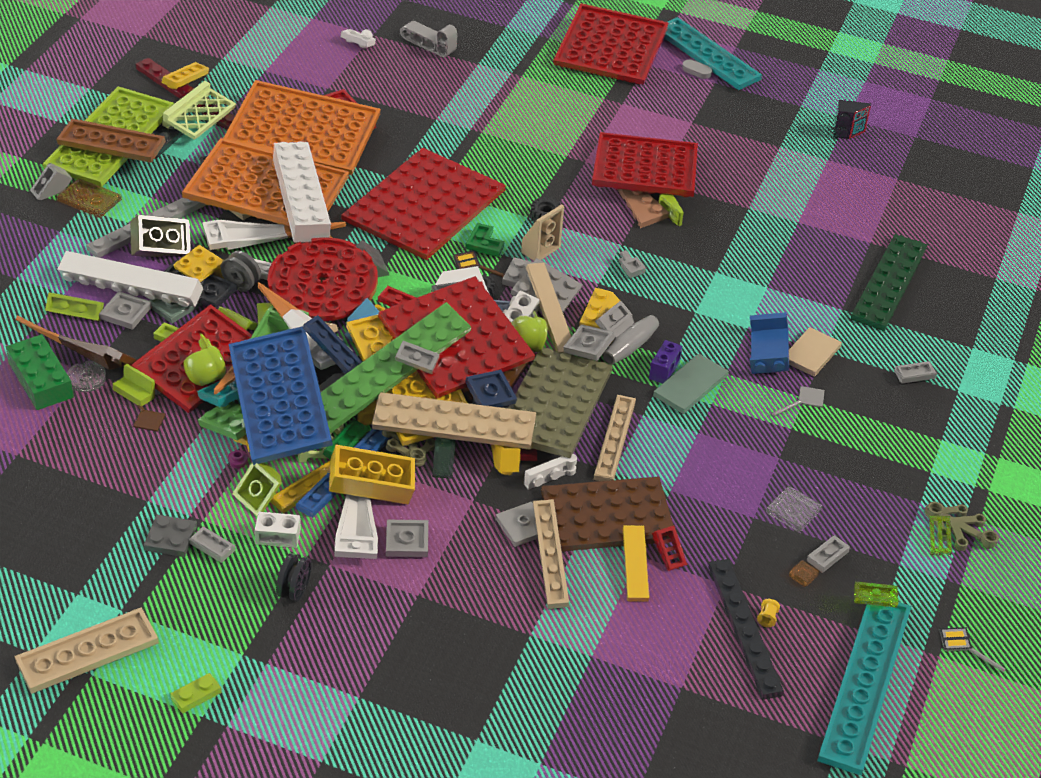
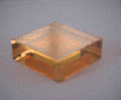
M801 560L790 571L789 576L806 587L818 576L819 571Z

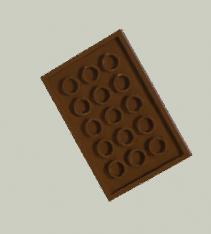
M659 476L541 486L543 500L554 499L561 552L624 546L623 526H644L645 544L655 543L652 536L653 532L674 526ZM662 536V538L666 540L669 539V536Z

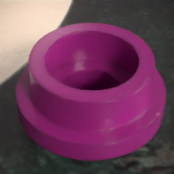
M242 450L232 451L228 455L229 464L236 469L243 468L248 461L247 453Z

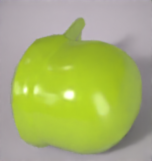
M535 311L533 312L534 318L529 316L515 318L511 323L533 352L541 351L547 338L548 328L546 321L538 317Z
M200 334L199 346L201 351L191 354L184 360V369L191 382L203 386L216 380H221L226 374V366L219 349L212 346L209 339Z

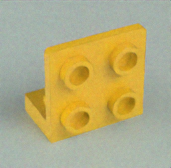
M198 245L174 264V268L187 277L196 278L202 282L211 274L223 278L220 266L224 260Z

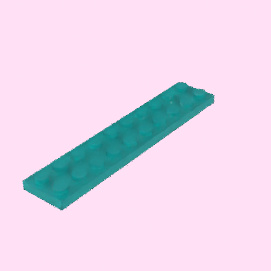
M870 593L817 761L862 776L911 610L910 605Z

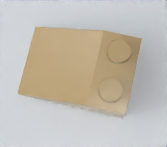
M563 205L558 206L536 220L522 239V254L533 261L536 258L542 260L561 247Z

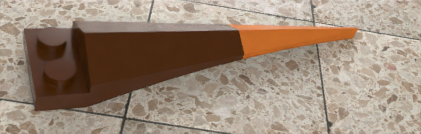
M18 315L15 319L109 370L123 367L126 364L131 366L137 361V359L110 346L83 342L56 334Z

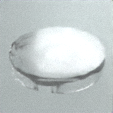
M83 361L84 364L79 365L77 363L69 368L67 375L71 379L72 388L76 391L91 392L99 389L106 381L104 367L96 362Z

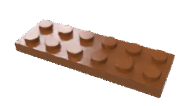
M71 119L57 138L59 145L152 163L166 142L165 136L77 119Z

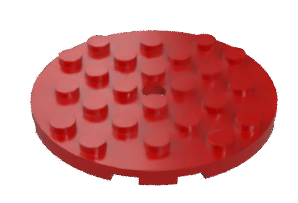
M312 238L310 242L295 243L289 246L286 252L282 255L279 254L274 259L268 271V289L296 308L309 312V317L314 318L318 315L324 322L350 316L366 298L369 300L373 298L378 285L377 267L373 263L372 257L365 250L362 251L357 248L356 244L337 238ZM322 277L327 278L326 280H323L322 282H321V280H319V279H321Z

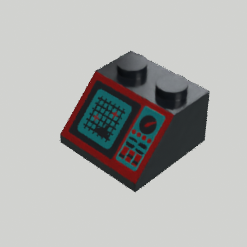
M838 100L833 125V137L851 139L864 133L871 103Z

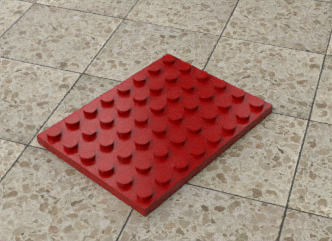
M421 148L342 214V220L420 258L428 260L505 191L506 185L428 149Z

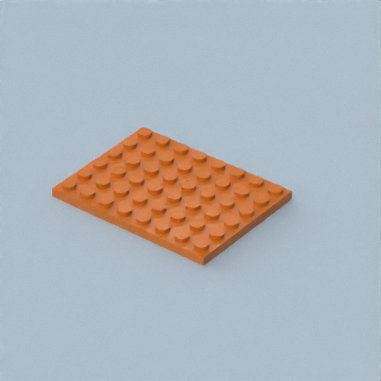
M255 80L223 139L274 152V143L308 142L314 163L348 171L349 175H352L380 116L381 109Z
M220 138L182 191V198L290 226L273 162L272 151ZM314 163L328 212L347 181L349 172Z

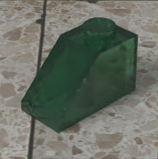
M436 437L432 477L452 479L456 451L455 439Z

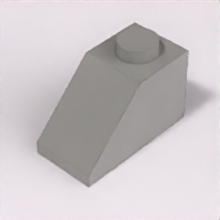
M49 163L30 191L38 200H43L62 193L69 185L72 177L65 169Z

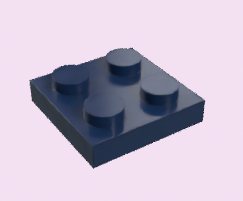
M502 370L466 377L465 383L477 405L503 407L516 404L517 397Z

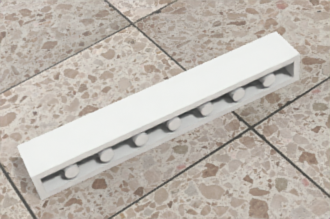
M69 251L65 252L58 267L62 278L69 282L77 281L84 285H96L101 289L110 288L116 292H128L134 296L142 295L152 300L156 298L166 303H178L184 307H196L203 290L200 281L196 278Z

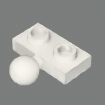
M348 29L341 32V37L346 39L347 42L357 43L362 48L375 45L376 39L372 38L373 34L370 30H363L359 33Z

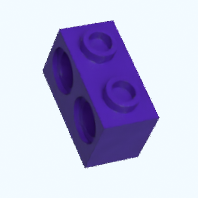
M665 340L651 362L649 379L662 384L667 381L680 363L683 346Z

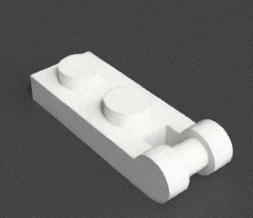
M575 454L571 458L561 456L526 470L524 485L529 490L551 480H556L561 476L574 475L576 473L577 456Z

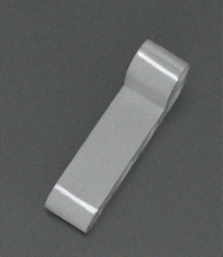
M411 21L400 29V34L405 40L441 57H446L457 49V30L453 25H447L437 32L416 21Z

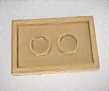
M809 327L789 349V365L815 377L839 350L842 342Z

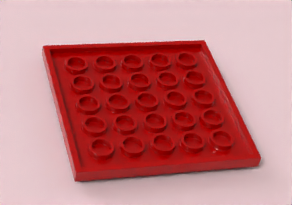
M580 3L554 58L553 65L644 85L667 32L669 22Z
M600 132L592 185L599 188L611 187L617 190L628 189L634 192L646 191L648 193L694 197L698 143Z
M476 276L378 313V318L393 339H396L446 302L471 326L469 333L439 354V359L432 374L420 369L416 370L436 399L468 387L465 383L468 376L496 370L505 372L530 362L535 358L533 351Z

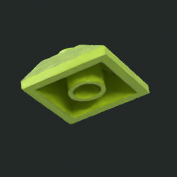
M251 463L232 494L258 517V513L265 510L282 484L281 475L269 464L256 463L253 465Z

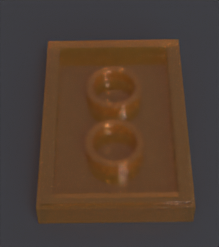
M80 178L57 196L59 202L99 218L103 217L122 200L120 194Z

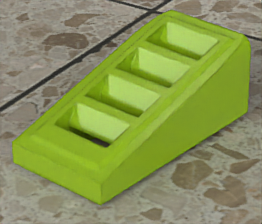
M661 194L659 204L669 212L668 218L677 226H681L684 212L672 194Z

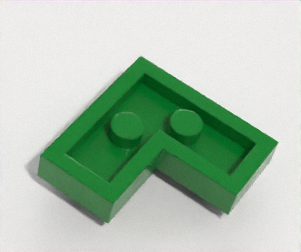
M477 223L466 242L465 249L499 257L504 248L505 241L490 238L493 234V226Z

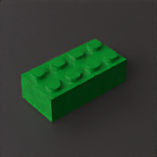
M43 334L5 346L8 363L36 410L74 398L71 379Z

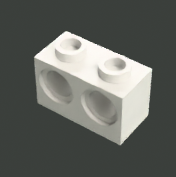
M519 291L517 296L512 297L508 310L505 309L503 313L510 322L519 316L534 318L533 312L537 313L539 310V299Z
M259 512L254 530L255 544L297 548L301 531L300 515Z

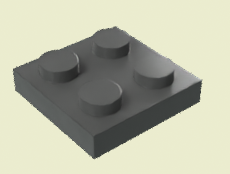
M156 515L145 540L144 551L185 557L190 546L189 538L195 534L197 529V521Z

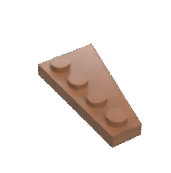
M628 189L618 190L622 198L626 200L627 207L632 210L633 217L638 220L640 228L668 218L669 212L648 192H634Z

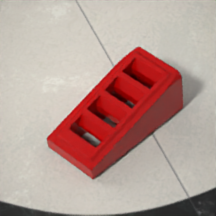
M675 526L652 533L667 571L688 565ZM662 536H669V539L666 540L662 538ZM671 542L673 546L666 548L665 544ZM675 550L676 554L668 556L667 552ZM679 558L680 561L671 564V559Z

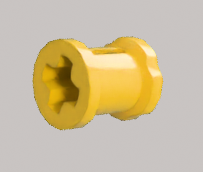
M765 599L762 601V610L757 616V621L760 625L773 627L776 624L775 616L780 608L776 600Z

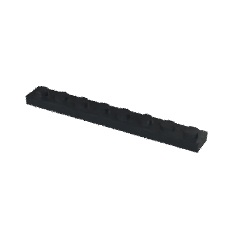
M724 559L709 562L708 568L761 699L782 697L784 693L783 687L730 560Z

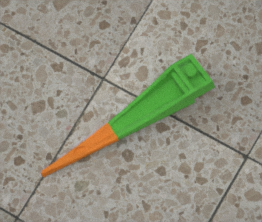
M272 305L264 314L250 339L289 330L290 328ZM300 310V311H302L303 313H305L306 315L309 316V312ZM233 365L214 388V395L235 380Z

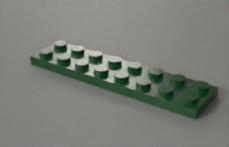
M894 234L858 301L850 320L885 331L927 250L928 244Z

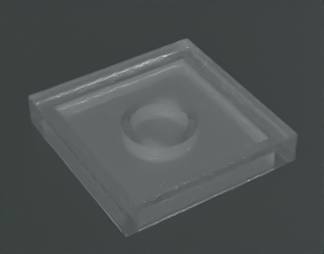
M788 486L767 507L766 513L796 531L801 532L821 511L822 505Z

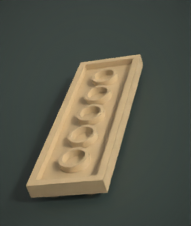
M138 608L15 656V660L32 694L159 643V640L143 609Z

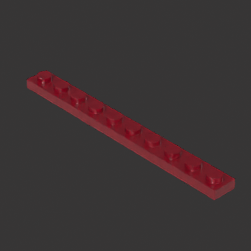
M150 58L136 63L138 71L180 99L194 89L188 84L177 89H171L166 84H163V76L170 74V72ZM205 104L197 105V107H206ZM208 104V107H217V104ZM209 112L210 115L219 114L218 112ZM229 112L216 124L228 130L235 116Z

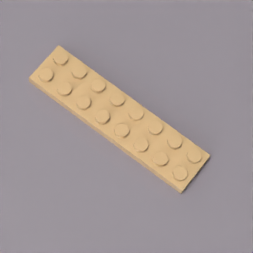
M380 393L372 429L531 449L536 412Z

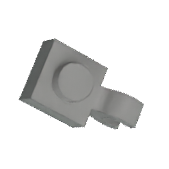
M626 250L620 252L622 258L618 261L629 278L645 273L646 267L637 257L632 258Z

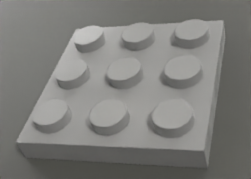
M536 258L533 263H545V262H543V261L539 260L538 258ZM545 263L561 310L564 313L581 290L582 284ZM527 271L513 287L511 295L517 296L519 291H523L536 297Z

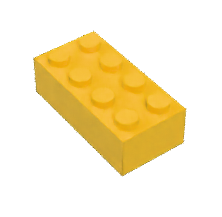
M335 445L330 459L329 492L409 504L415 491V458Z

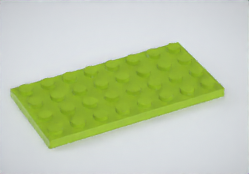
M117 87L85 121L152 134L163 122V112L173 106L174 103ZM60 145L43 163V167L45 169L49 163L65 169L74 179L102 187L128 158Z

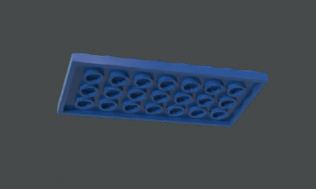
M303 326L229 344L253 465L333 445L307 334L302 328Z

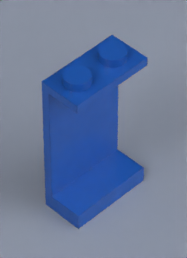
M787 312L750 315L751 373L789 371Z

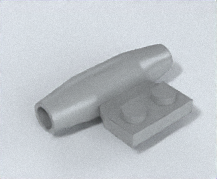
M622 301L614 305L595 321L601 329L614 332L615 336L613 342L603 353L604 361L609 365H613L635 352L648 341L658 328L659 321L657 318L649 315L634 323L632 313Z

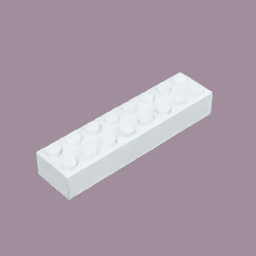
M308 142L274 143L273 162L294 243L310 242L312 238H330L331 222Z

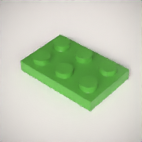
M231 401L224 407L217 406L198 419L201 427L238 441L246 435L241 405Z

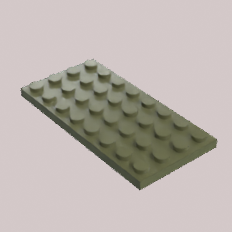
M543 348L538 352L516 393V404L510 405L508 408L536 412L531 448L567 458L572 457L609 379L613 365L568 353H559L550 348Z

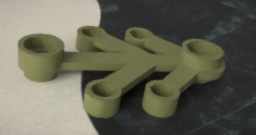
M382 430L384 437L390 438L393 436L399 440L396 432ZM430 438L425 440L421 448H417L419 442L408 444V449L400 445L396 439H389L386 449L390 452L398 451L406 457L415 458V466L420 467L425 464V455L428 451L435 450L437 442L435 439Z
M931 502L925 507V515L929 519L934 520L937 527L936 537L938 540L947 541L950 531L944 525V522H946L951 527L956 539L954 546L959 551H965L968 546V540L964 538L962 531L981 540L983 547L987 549L997 545L999 536L995 531L986 530L981 532L967 525L974 524L976 527H983L986 522V517L983 514L966 516L968 508L963 504L944 507L939 502Z

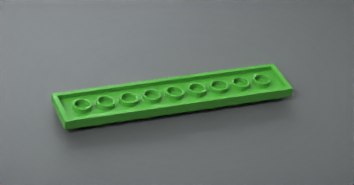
M446 302L320 392L330 433L377 400L380 393L388 392L418 370L415 367L395 360L402 341L440 354L469 333L471 326Z

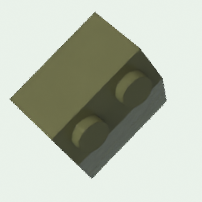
M138 215L130 221L132 256H183L190 252L189 220Z

